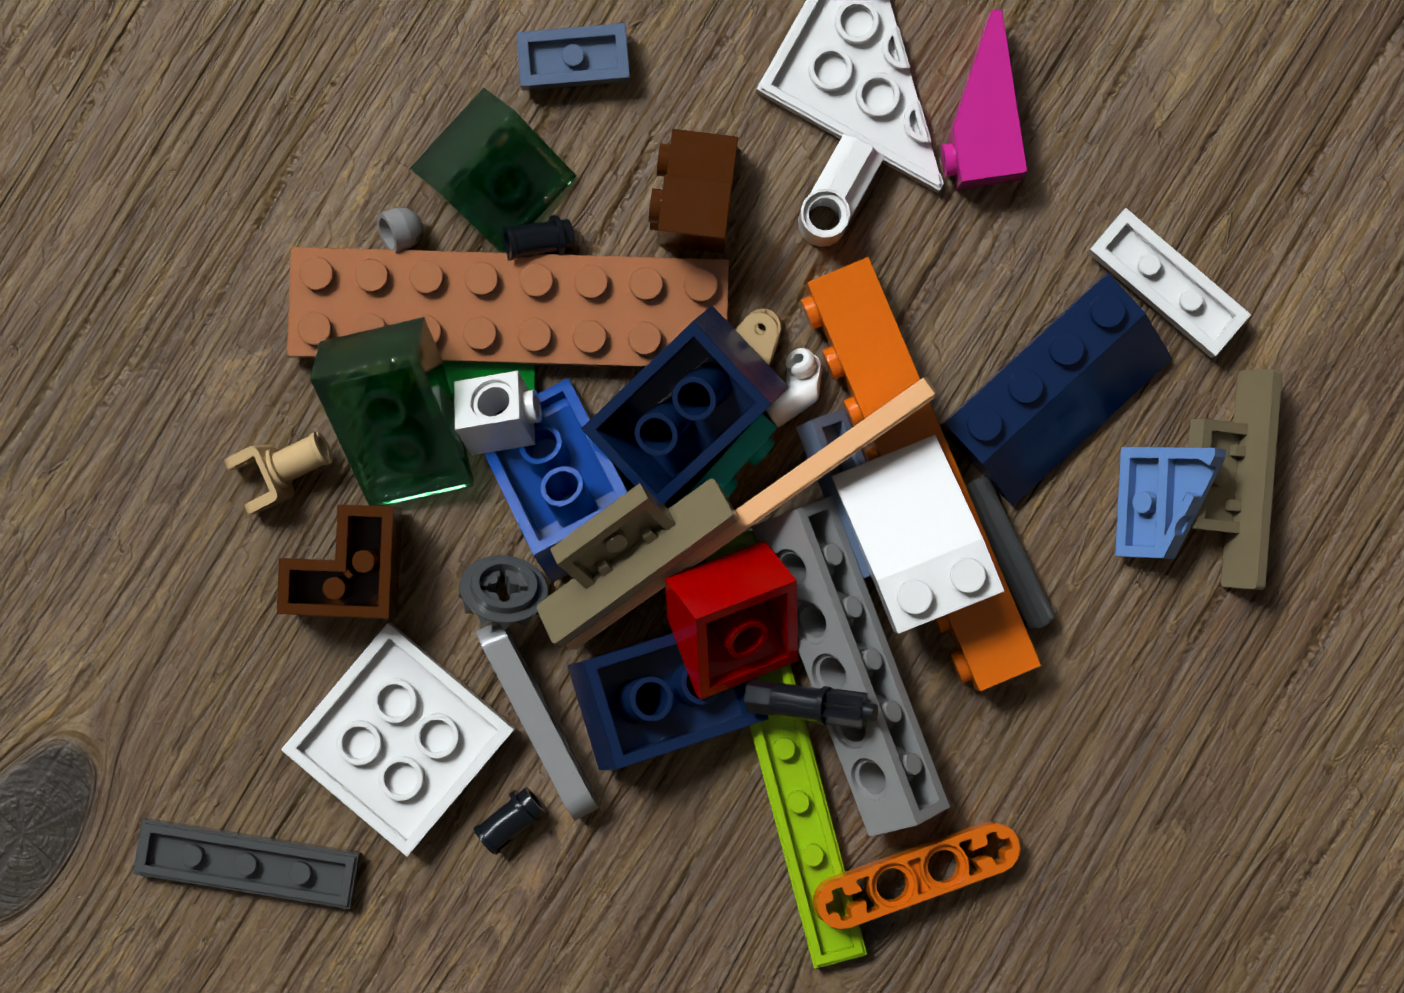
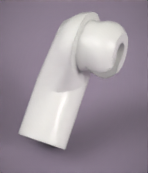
M797 348L788 354L786 358V384L788 388L765 410L778 428L813 405L819 398L822 367L819 358L809 349Z

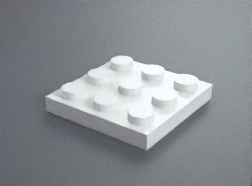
M390 622L380 631L281 750L398 850L408 856L514 731L515 727Z

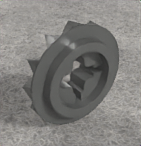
M506 555L489 556L474 562L464 571L459 585V597L464 602L465 614L478 615L482 626L491 621L499 622L504 631L514 622L527 627L532 616L539 615L537 605L547 598L548 595L546 580L535 566L523 559ZM500 582H504V589H507V593L510 596L507 602L499 600V596L496 593Z

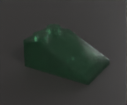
M424 317L319 342L310 380L369 506H386L474 485V477L465 444L455 430V407L444 364Z

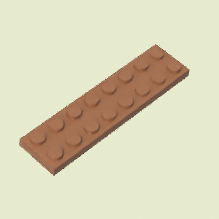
M291 247L287 356L290 358L405 360L644 368L710 306L713 305L727 320L729 260L542 254L508 261L507 253L402 250L395 253V250Z

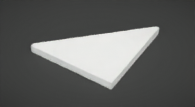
M806 0L759 83L756 93L838 139H841L843 134L866 142L885 156L882 163L938 193L944 183L938 170L931 145L932 141L920 100L917 97L910 73L909 61L890 0Z

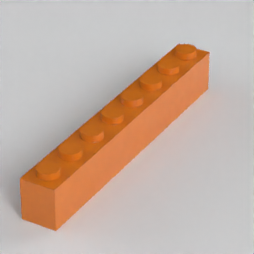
M869 257L807 282L805 290L808 297L801 299L800 302L812 330L819 327L823 330L829 347L821 350L833 380L841 377L844 380L850 398L843 400V405L854 427L918 382L920 377ZM929 401L870 443L872 448L865 450L864 454L867 462L936 435L984 539L1004 592L934 619L939 632L943 633L949 630L957 651L950 653L949 656L960 682L964 684L971 681L974 689L983 691L1040 667L1041 664Z

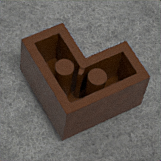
M672 129L671 144L660 143L656 176L664 177L663 190L652 188L648 219L650 230L658 231L660 246L724 253L738 137Z
M338 504L335 560L279 558L277 614L385 619L397 617L402 508Z

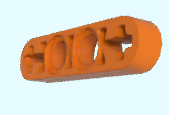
M989 821L973 825L827 878L819 884L814 892V910L823 922L833 928L847 929L1005 872L1013 867L1018 860L1020 853L1019 839L1012 829L1003 824ZM989 833L995 838L1005 840V846L998 850V860L995 861L988 855L973 857L970 861L976 868L969 872L968 857L959 845L961 842L966 841V849L974 851L988 844L986 835ZM939 850L950 851L956 860L955 872L944 881L934 880L928 871L930 857ZM895 868L901 871L905 877V888L900 896L887 900L879 895L876 883L883 871ZM864 877L865 891L873 902V907L866 909V901L860 898L846 905L847 914L843 917H840L834 910H826V904L833 901V890L839 888L845 895L861 892L862 889L857 884V880Z

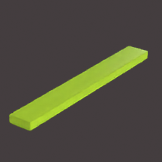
M753 530L741 533L705 558L706 563L757 544ZM790 664L756 678L760 681L796 685ZM768 715V720L750 725L814 969L865 956L867 952L860 925L847 929L833 928L823 922L814 910L813 896L819 884L829 877L845 872L806 722L801 719ZM836 888L832 891L833 901L826 904V910H834L840 917H843L847 914L846 905L852 902L853 899L852 895H845L839 888Z

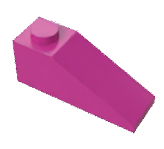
M1002 9L991 10L984 23L948 134V144H941V160L945 177L954 176L956 190L1020 181L1027 173Z

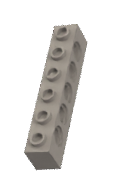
M833 497L821 499L751 526L757 543L765 541L797 580L798 651L812 687L822 688L823 686H829L834 689L868 693L867 700H871L870 703L878 705L877 719L875 721L867 720V726L863 725L862 729L827 725L868 836L917 826L950 808Z

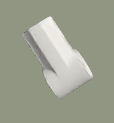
M845 134L841 137L811 193L804 200L798 218L799 231L802 237L810 244L818 247L830 246L838 242L843 236L851 217L885 158L873 146ZM818 206L829 207L837 214L838 225L830 230L817 229L809 219L810 211Z

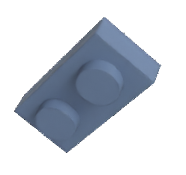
M625 23L516 32L522 91L630 82Z

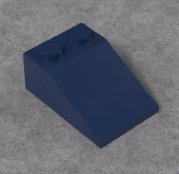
M673 633L567 665L599 771L617 770L769 719L768 715L749 713L746 710L744 704L746 685L752 680L700 700L694 691Z

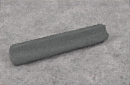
M980 477L965 484L1026 628L1037 630L1050 624L1055 619V615L990 479Z

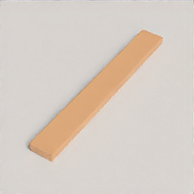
M925 376L737 508L735 513L738 519L734 524L566 645L569 650H576L665 587V578L693 568L934 399L937 391L929 379Z

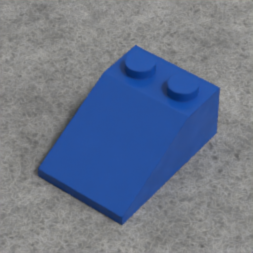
M569 378L538 393L542 419L541 422L534 423L535 445L484 453L533 556L551 583L569 574L557 565L550 548L628 492L613 462L581 429L590 418Z

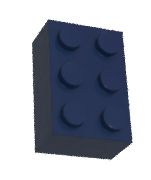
M712 305L693 320L581 429L634 486L641 483L664 504L770 407L788 386Z

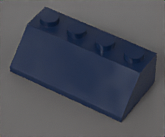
M1107 273L1093 283L940 424L942 432L984 477L990 479L993 487L1012 507L1172 360V357L1147 314L1114 278Z

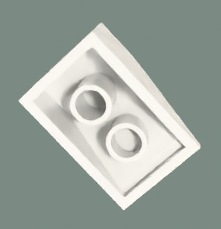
M936 435L831 476L894 632L902 633L1004 592L984 539Z

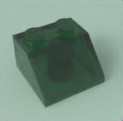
M485 88L475 96L410 167L443 202L500 253H504L502 245L503 226H519L534 223L577 176L514 109Z

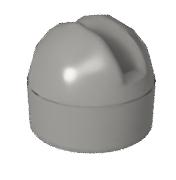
M400 207L381 212L377 215L378 230L387 249L395 250V253H398L402 250H409L418 244L422 235V222L413 210Z

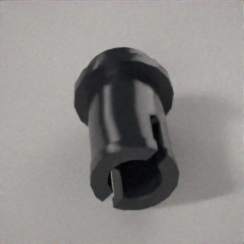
M551 215L546 222L503 226L502 245L504 253L507 254L508 261L542 254L565 255V252H570L574 249L572 224L569 219H560L558 215Z
M525 787L520 792L512 790L509 793L511 799L480 825L477 824L474 827L477 837L492 854L497 855L500 853L502 848L530 825L538 827L541 824L540 817L546 813V809L528 787Z

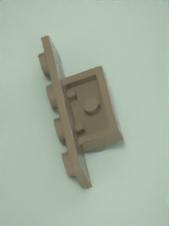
M1255 369L1240 370L1238 372L1234 422L1205 418L1190 419L1188 448H1218L1226 450V458L1190 528L1225 533L1221 585L1223 587L1263 590L1266 585V573L1269 564L1270 523L1273 511L1272 498L1275 461L1277 458L1279 411L1282 401L1281 370Z
M711 478L667 509L639 483L550 548L557 565L573 577V579L537 605V611L551 642L559 648L564 647L734 524L738 517L720 484Z

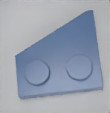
M1121 447L1115 556L1175 559L1226 458V450L1218 448Z

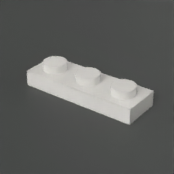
M1127 208L1121 211L1087 251L1088 254L1211 358L1215 357L1251 316L1247 310Z

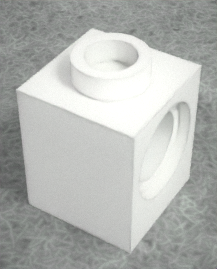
M518 371L454 382L455 430L471 455L535 445L534 423H539L542 419L540 399L536 390L528 389ZM505 409L501 414L494 416L497 412Z

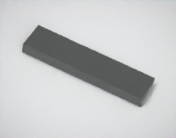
M144 818L141 822L133 874L350 909L353 906L361 852Z

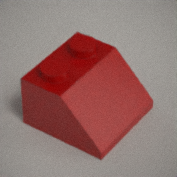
M765 541L665 578L668 621L694 691L700 700L798 661L797 580Z

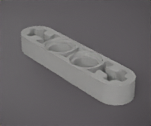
M492 622L476 630L477 637L573 820L576 821L599 809L600 806L509 629L507 628L504 631L499 622Z

